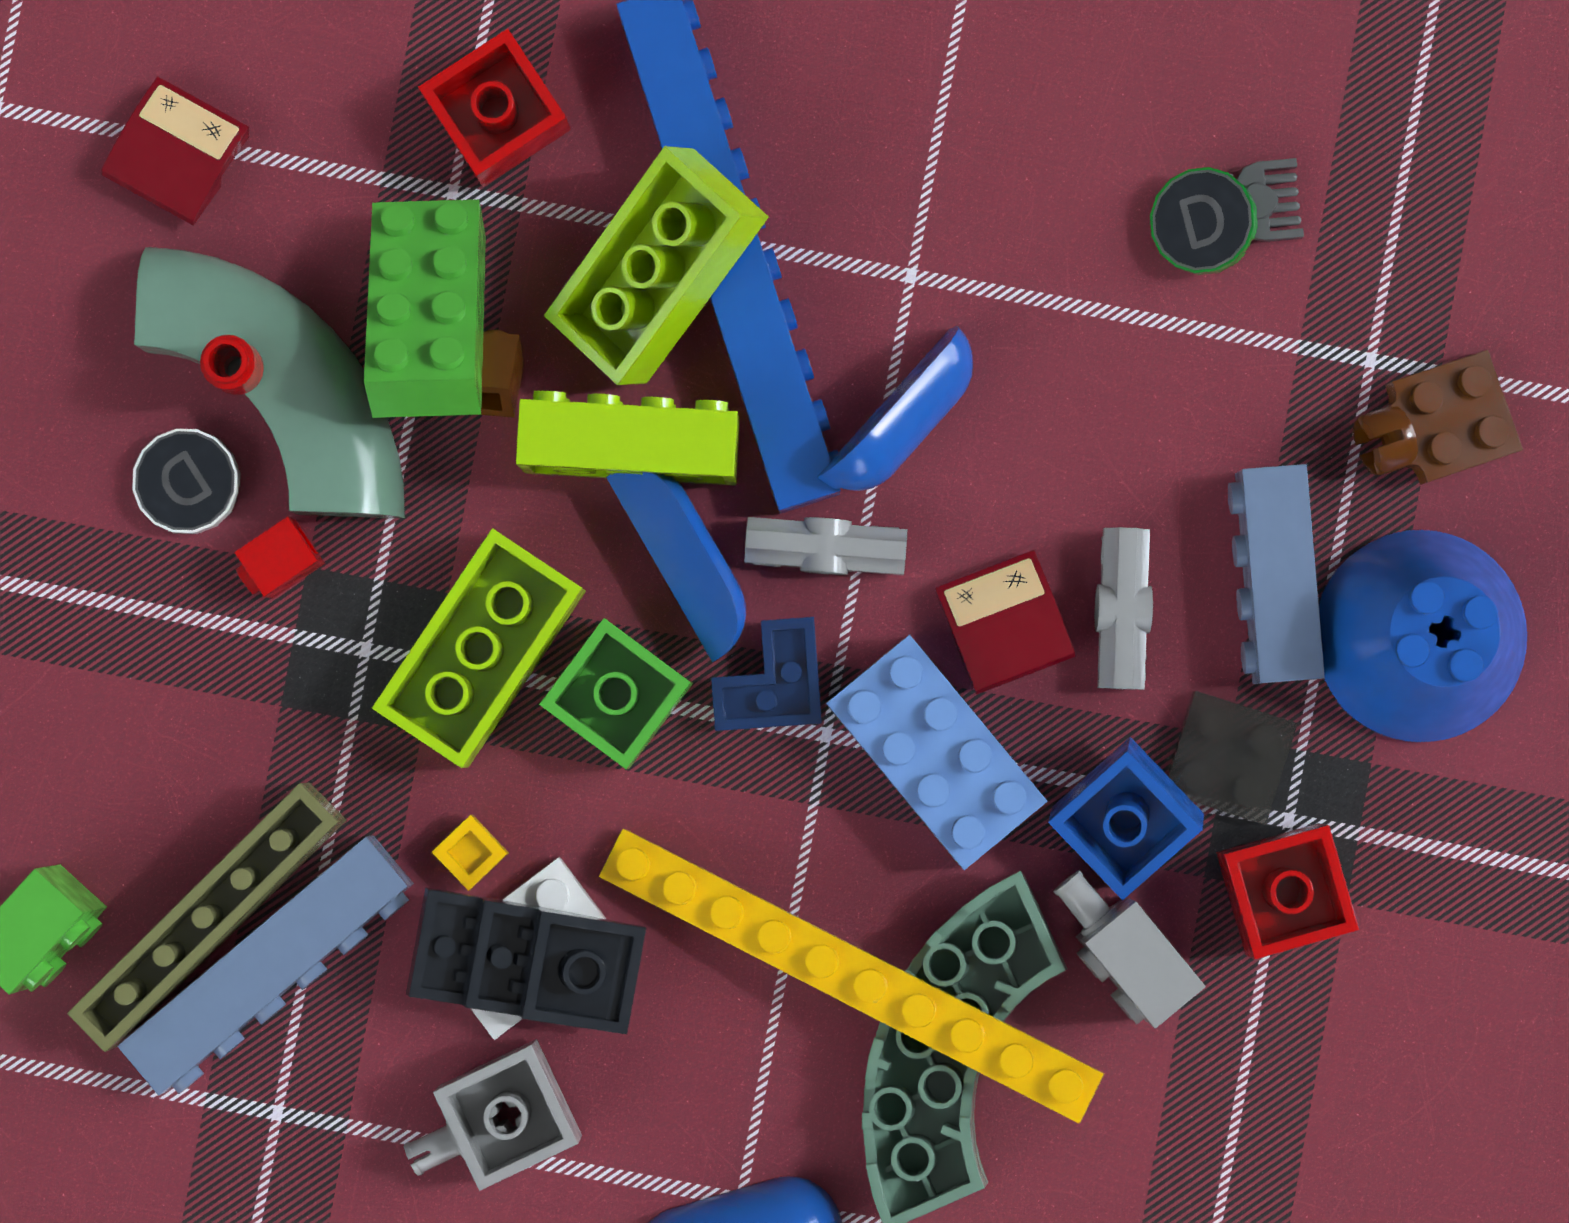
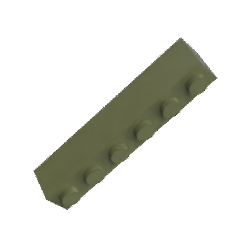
M310 782L299 783L67 1014L104 1052L116 1048L347 820Z

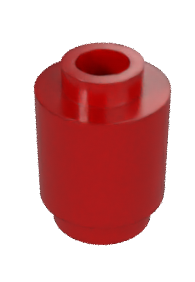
M234 335L218 336L204 347L201 354L200 367L204 377L210 384L231 395L246 394L252 391L262 379L264 364L260 353L240 337ZM235 359H241L239 370L230 376L228 373L229 364Z

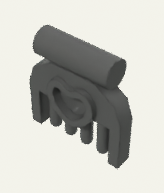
M1296 158L1255 162L1244 167L1237 178L1248 189L1257 207L1258 228L1254 237L1256 241L1271 242L1302 239L1304 237L1303 228L1270 231V227L1299 225L1302 221L1299 216L1269 218L1275 212L1296 211L1300 208L1298 202L1278 203V198L1297 196L1299 190L1296 187L1271 189L1266 185L1295 182L1297 180L1296 173L1265 175L1267 171L1296 169Z

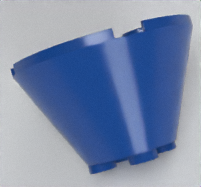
M1409 530L1378 538L1344 560L1327 582L1318 602L1324 679L1336 698V702L1348 715L1364 727L1383 736L1410 742H1433L1464 734L1485 722L1503 705L1520 677L1527 649V624L1520 597L1506 572L1492 557L1476 545L1457 536L1438 531ZM1430 625L1434 630V634L1429 633Z

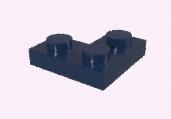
M814 617L761 621L765 674L711 678L715 731L822 724Z

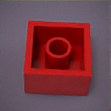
M508 28L418 86L426 102L482 187L488 185L571 130L567 117Z
M1317 823L1216 852L1246 956L1259 959L1359 930L1329 825Z

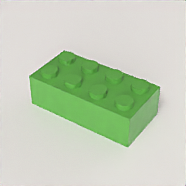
M479 199L372 203L364 385L372 418L481 415L486 235Z

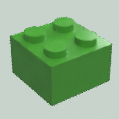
M603 618L539 705L623 768L630 769L693 683L610 621Z
M61 864L34 869L0 906V987L9 995L26 989L32 992L40 984L43 987L48 986L67 965L61 959L64 954L76 944L79 947L84 946L103 925L97 918L107 906Z

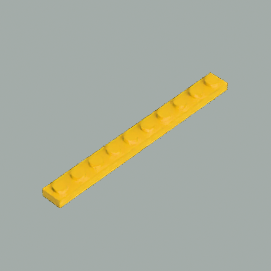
M622 829L599 875L600 878L1077 1123H1081L1105 1074L629 830Z

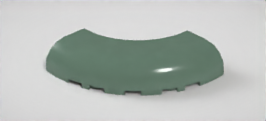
M145 247L138 270L134 345L147 353L175 356L200 364L202 351L212 339L221 335H234L245 340L260 353L264 364L262 379L252 391L245 395L263 416L280 449L289 489V511L305 516L405 519L402 469L399 452H397L388 421L389 417L372 418L364 385V369L357 357L337 333L308 305L281 286L249 269L217 257L186 250ZM235 359L229 364L228 373L230 376L239 370L241 359Z
M1019 871L989 887L957 911L943 926L934 932L905 972L1004 1022L1015 1007L1033 990L1068 968L1026 878ZM880 1022L869 1053L865 1076L862 1129L866 1169L872 1196L882 1223H907L984 1189L988 1184L979 1156L974 1124L975 1095L980 1073Z

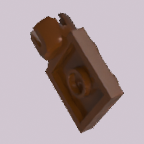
M1488 350L1386 384L1389 404L1384 408L1360 416L1353 426L1355 446L1381 438L1383 446L1359 456L1363 465L1371 474L1384 475L1404 467L1412 468L1418 477L1420 485L1523 450Z

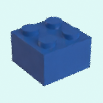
M1129 737L1052 807L1048 823L1104 882L1124 900L1203 830L1204 813L1146 752Z

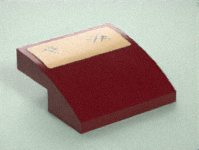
M157 76L117 138L101 169V175L194 226L221 188V176L249 138V126Z
M1034 550L935 588L937 598L954 636L957 650L976 695L1076 657L1058 606Z

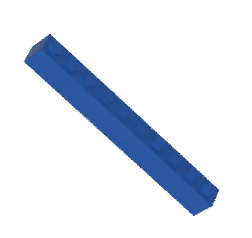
M627 0L617 3L619 17L662 149L664 146L695 149L745 194L741 180L750 178L741 148L730 150L725 130L733 128V123L725 98L722 97L714 100L709 80L717 78V74L708 47L698 50L692 32L701 28L693 0ZM757 198L750 199L760 208ZM757 233L714 291L710 300L778 512L782 514L840 495V489L828 486L817 477L839 452L837 449L830 452L827 451L822 432L831 429L822 400L811 401L806 381L814 379L811 364L805 348L795 351L789 331L798 329L797 321L789 298L779 301L773 283L774 280L782 278L773 248L763 250Z

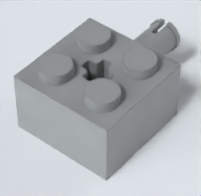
M1080 870L1068 877L1053 891L1062 899L1084 927L1075 936L1084 946L1076 954L1101 982L1105 981L1108 977L1118 988L1111 994V997L1136 1025L1144 1019L1156 1029L1206 987L1136 901L1126 897L1124 900L1120 899L1109 907L1083 877V873Z
M535 1039L441 1084L433 1093L447 1125L413 1142L405 1143L404 1150L408 1160L425 1151H430L429 1154L414 1160V1163L411 1164L417 1176L461 1155L479 1191L577 1145L582 1134L539 1042ZM502 1102H506L509 1107L517 1106L521 1113L515 1120V1126L508 1119L499 1121L496 1114L502 1108Z

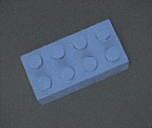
M910 635L826 703L963 870L967 869L1048 802Z

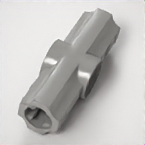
M748 517L744 562L772 567H800L802 572L848 575V571L904 575L908 529L852 525V521L833 518L806 517L804 521Z
M1103 528V536L1101 537V584H1097L1094 615L1095 631L1099 632L1097 688L1144 690L1146 681L1145 660L1147 659L1146 634H1150L1153 616L1152 587L1148 586L1150 529Z

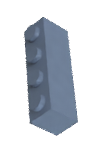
M1307 464L1242 469L1235 473L1236 482L1228 483V504L1230 513L1238 514L1240 535L1233 536L1232 554L1235 567H1243L1244 588L1237 589L1236 594L1239 620H1247L1249 641L1241 643L1244 674L1252 673V684L1323 679L1325 676Z

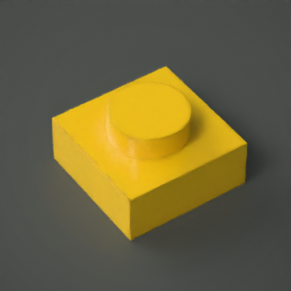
M473 814L463 821L432 851L468 891L509 854Z

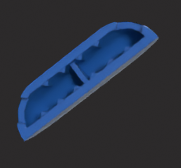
M958 326L949 329L817 476L822 482L834 489L843 488L853 491L877 487L888 480L960 400L972 378L973 354L967 337Z
M642 472L643 475L613 473V475H608L606 477L705 651L712 662L716 661L729 652L740 638L746 620V603L740 585L690 498L675 478L665 476L663 473Z
M786 1176L671 1208L658 1214L649 1223L843 1222L834 1200L822 1187L804 1178Z

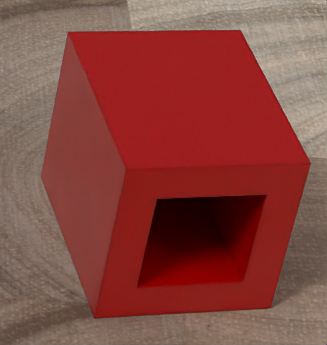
M288 516L234 552L242 565L236 568V572L247 589L253 595L260 591L264 597L274 599L325 564L297 520Z

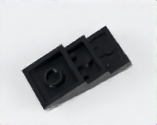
M425 887L406 995L414 998L461 1004L465 1008L517 1015L527 1020L627 1034L646 927Z

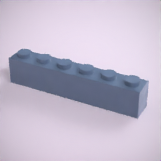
M374 835L366 836L117 1047L158 1096L169 1091L172 1087L178 1094L182 1093L204 1074L199 1068V1065L213 1053L219 1059H222L245 1040L244 1036L239 1032L254 1018L262 1025L281 1010L286 1003L280 996L296 983L304 990L327 970L322 963L325 958L337 948L345 955L364 940L368 933L363 929V926L379 914L385 921L409 901L404 892L414 883Z

